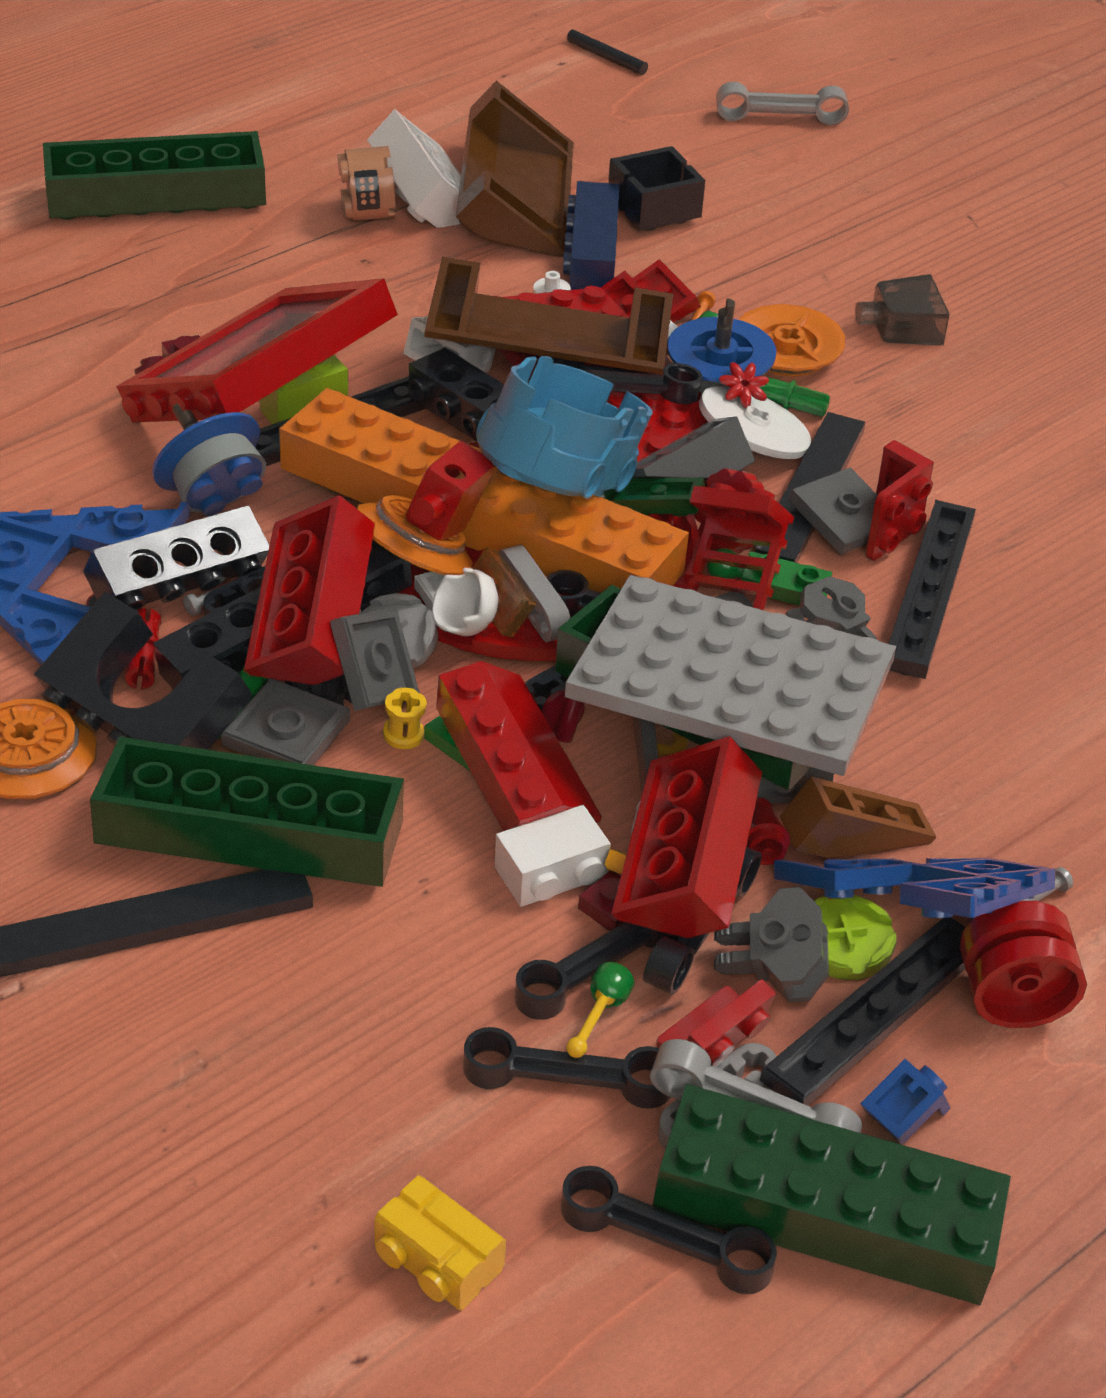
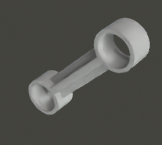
M728 82L723 84L716 94L718 113L727 121H738L743 119L748 112L817 115V118L822 123L836 125L844 121L849 113L847 95L838 86H826L819 90L816 95L748 92L743 84ZM729 95H740L744 98L743 104L737 108H727L721 102ZM835 98L843 102V105L834 112H825L820 108L822 103L828 99Z
M672 1039L664 1042L660 1046L650 1073L653 1085L663 1094L681 1100L686 1084H690L861 1133V1119L848 1107L830 1102L819 1103L809 1107L711 1066V1059L707 1052L690 1041Z

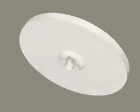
M725 385L712 386L703 392L699 401V407L706 420L710 422L713 419L737 416L752 451L780 459H797L806 454L811 444V436L807 428L797 417L768 398L765 401H760L751 396V405L744 408L740 397L732 400L725 399L727 391L731 388Z

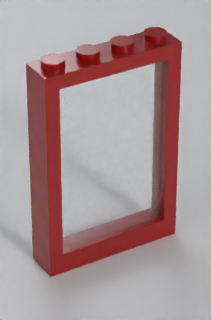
M384 278L284 288L117 385L116 387L122 398V407L127 415L130 416L132 423L178 421L172 411L176 403L179 404L182 411L191 410L197 420H204L224 413H240L396 317L398 313Z

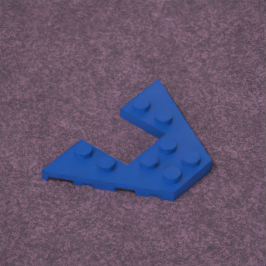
M180 502V506L177 509L146 511L143 510L142 504L130 505L125 508H115L113 506L83 507L78 514L53 516L52 509L33 510L28 513H19L17 511L0 512V625L42 665L91 608L38 592V589L69 551L76 547L92 552V550L182 525L190 517L189 503Z
M926 858V864L897 859H826L823 862V867L786 860H774V879L824 889V896L829 898L854 897V889L862 888L863 893L891 894L892 886L900 885V904L921 908V916L929 918L953 917V914L973 918L982 914L992 913L993 910L1024 899H1033L1035 895L1055 889L1054 868L992 858Z

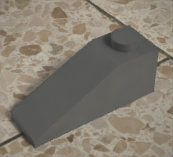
M738 417L713 419L639 460L632 478L704 477V480H708L710 475L718 473L723 468L742 471V468L755 462Z

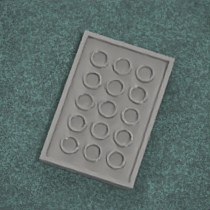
M630 575L566 681L565 697L714 740L731 736L742 748L844 776L894 661L896 646L879 642L874 638L838 631L829 626L816 625L790 618L781 613H771L745 606L736 601H726L700 594L695 590L682 589L656 582L650 578Z

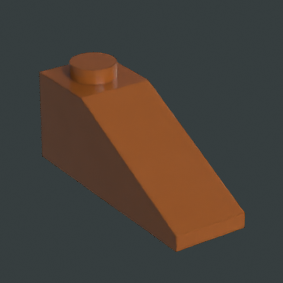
M812 776L779 816L789 833L790 843L796 851L806 855L813 854L830 859L931 844L936 839V835L918 803Z

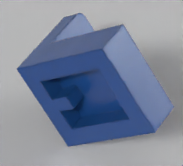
M906 1058L860 1103L864 1111L901 1145L936 1110L944 1116L951 1109L943 1093L948 1087L942 1079L926 1065L918 1070Z

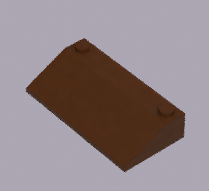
M497 80L470 107L456 218L465 229L476 232L484 239L563 257L565 252L568 201L571 191L574 142Z
M442 257L424 337L663 375L673 301L672 293L635 288L630 318L478 294L481 263Z

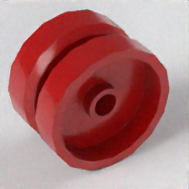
M1019 901L993 910L992 913L975 917L964 929L959 946L964 966L969 976L968 982L978 1014L991 1024L1006 1028L1036 1027L1053 1022L1068 1014L1083 999L1088 985L1078 951L1076 950L1077 947L1068 918L1056 906L1040 901Z

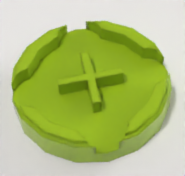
M857 895L851 898H833L829 900L828 897L823 896L814 900L821 908L822 922L828 929L829 976L836 979L860 980L874 976L890 962L894 954L897 938L896 932L894 934V930L891 927L892 920L885 910L873 901Z

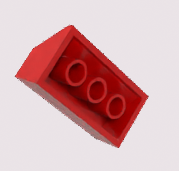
M340 495L274 523L244 671L247 674L317 685L344 675L330 621L344 616L357 615L360 612L375 523Z
M479 661L439 675L436 709L503 831L581 805L585 806L596 823L601 822L602 815L520 674L484 661Z
M731 736L651 760L611 913L617 920L683 938H691L729 928L762 771Z

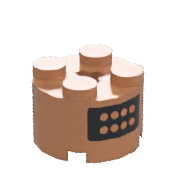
M389 146L345 149L344 153L337 154L339 175H341L342 183L347 184V189H341V203L345 218H351L352 221L395 218L393 208H396L393 169L388 167L387 157H391Z

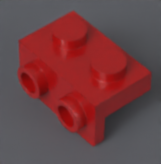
M763 979L759 980L740 996L730 986H724L659 1035L656 1047L660 1049L664 1042L672 1039L690 1041L704 1049L711 1059V1066L716 1067L731 1054L737 1043L745 1037L752 1039L765 1028L771 1019L767 1012L776 996V992Z

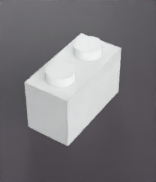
M581 805L497 833L495 869L519 906L522 907L537 901L548 900L557 894L582 885H591L608 873L604 863L611 843L585 806Z

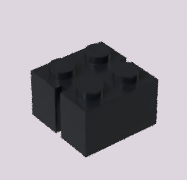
M673 146L610 159L608 183L619 184L618 208L621 212H625V216L639 231H649L656 227L673 223L681 224L687 220L702 217L706 180L691 164L687 165V160Z

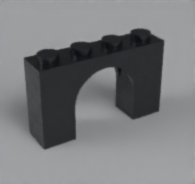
M107 592L102 594L33 674L45 690L41 695L47 702L55 703L64 710L68 707L76 712L74 717L90 731L96 733L100 728L107 732V738L114 746L119 737L209 750L253 697L238 672L204 652L178 685L158 702L139 708H126L115 705L113 703V690L120 673L151 638L153 633L138 611Z

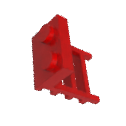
M712 483L711 488L694 486L689 502L704 513L707 519L692 567L694 575L688 581L689 589L698 592L699 587L754 595L756 597L753 608L764 610L767 598H772L774 590L771 588L774 573L779 574L781 565L777 562L781 549H786L788 541L785 539L788 524H793L794 516L774 499L775 495L764 489L750 488L749 493L738 492L735 488L722 483ZM713 539L770 547L766 559L710 550ZM714 562L763 572L760 583L703 575L706 563Z

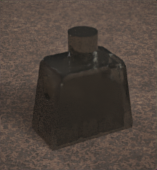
M931 274L879 281L875 286L873 301L856 303L855 318L857 324H876L882 340L887 343L944 345L950 313Z

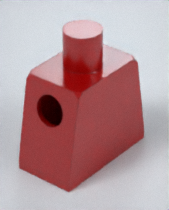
M462 440L459 441L426 470L405 514L406 520L440 541L463 532L496 466L484 454ZM459 471H461L465 477L463 479H455L457 476L460 475Z

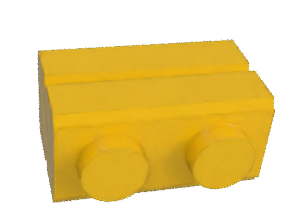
M417 1175L400 1191L399 1196H394L377 1212L374 1218L375 1248L378 1255L390 1267L399 1269L403 1266L415 1275L423 1292L436 1302H442L445 1299L458 1310H463L480 1293L483 1287L486 1288L502 1272L505 1266L506 1239L422 1176Z

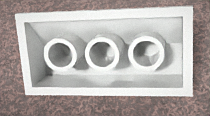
M394 109L367 141L371 147L389 146L391 157H387L388 167L393 169L394 185L397 186L395 192L409 204L407 210L421 223L427 220L437 228L460 224L456 218L461 174L436 141Z

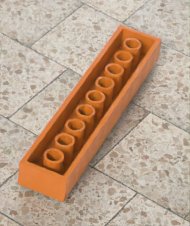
M329 388L322 391L279 428L281 469L362 503L372 502L381 504L383 497L389 495L413 499L429 466L459 442V440L451 438L446 434L436 432L409 419L401 418L374 405L366 404ZM471 446V447H473L474 449H476V450H478L479 452H481V449H480V448ZM497 467L466 529L462 532L466 538L465 546L477 551L485 549L488 551L489 556L496 559L499 550L523 545L546 578L551 573L559 570H572L585 576L590 590L600 593L611 585L622 589L630 575L650 578L656 582L673 586L684 573L689 532L671 526L666 522L656 520L629 507L621 506L594 494L588 499L582 496L558 494L513 479L502 473ZM459 471L460 475L457 476L455 479H463L465 477L463 473Z

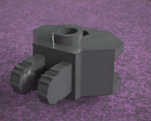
M829 576L805 586L800 593V607L797 609L793 608L785 614L797 620L816 625H825L838 631L877 640V637L866 627L871 618L865 613V594L854 583ZM822 592L830 595L832 599H829L826 596H824Z
M801 887L780 888L760 913H750V921L734 922L729 924V928L714 931V941L720 945H750V950L716 954L714 970L725 975L756 974L758 981L761 979L764 981L769 980L788 1002L810 1001L829 977L828 929L822 922L821 908Z

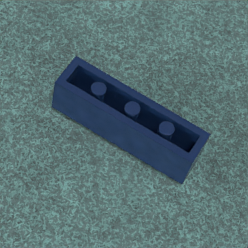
M577 181L576 195L569 194L563 275H570L569 285L571 290L584 289L586 286L602 287L614 278L619 184Z

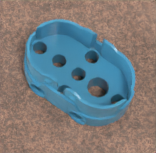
M540 356L530 381L528 379L536 363V357H527L520 365L513 366L497 403L491 404L486 410L476 430L477 441L484 456L507 476L558 494L582 496L588 499L593 494L595 496H602L604 491L611 489L621 492L628 485L636 470L637 456L639 454L637 447L653 414L652 409L628 391H626L619 408L607 403L606 401L614 386L613 383L574 367L555 364L549 356Z

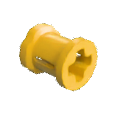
M397 688L386 696L385 710L389 717L383 727V737L390 746L403 750L412 749L423 741L424 727L421 723V717L425 714L427 707L424 695L412 688ZM403 701L407 702L406 712H402ZM403 725H408L407 736L404 737Z

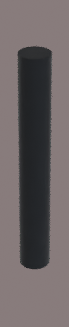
M571 29L567 34V41L634 72L644 75L648 70L647 62L581 32Z

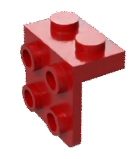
M896 440L885 445L882 454L876 490L878 496L875 499L866 557L872 561L877 560L885 553L893 552L900 542L911 534H917L924 526L927 518L925 507L927 497L933 487L931 476L934 462Z

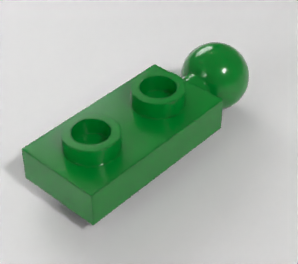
M727 548L715 550L718 552L736 554L734 551ZM749 552L751 557L767 558L766 554ZM778 559L777 563L781 566L779 574L774 573L771 588L774 590L772 599L800 606V593L803 588L826 577H831L832 572L811 565ZM714 562L707 563V570L710 576L728 579L738 577L742 581L760 583L763 572Z

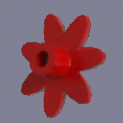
M731 362L729 368L732 376L722 375L719 377L720 383L731 387L725 395L726 400L740 397L743 407L747 408L751 405V396L760 401L767 399L766 394L759 387L768 384L769 378L766 376L754 377L756 372V365L754 363H750L743 372L738 364Z

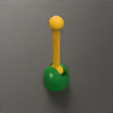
M605 962L594 973L591 979L590 993L596 1003L578 1035L572 1037L567 1042L566 1050L571 1057L580 1058L586 1054L588 1048L586 1041L604 1008L619 1007L628 999L634 988V978L625 966L616 962Z

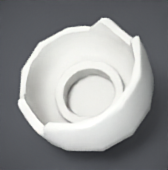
M465 567L463 568L464 574L446 575L442 579L434 595L432 613L435 625L440 629L461 636H472L483 631L493 621L497 612L499 596L494 580L480 570Z

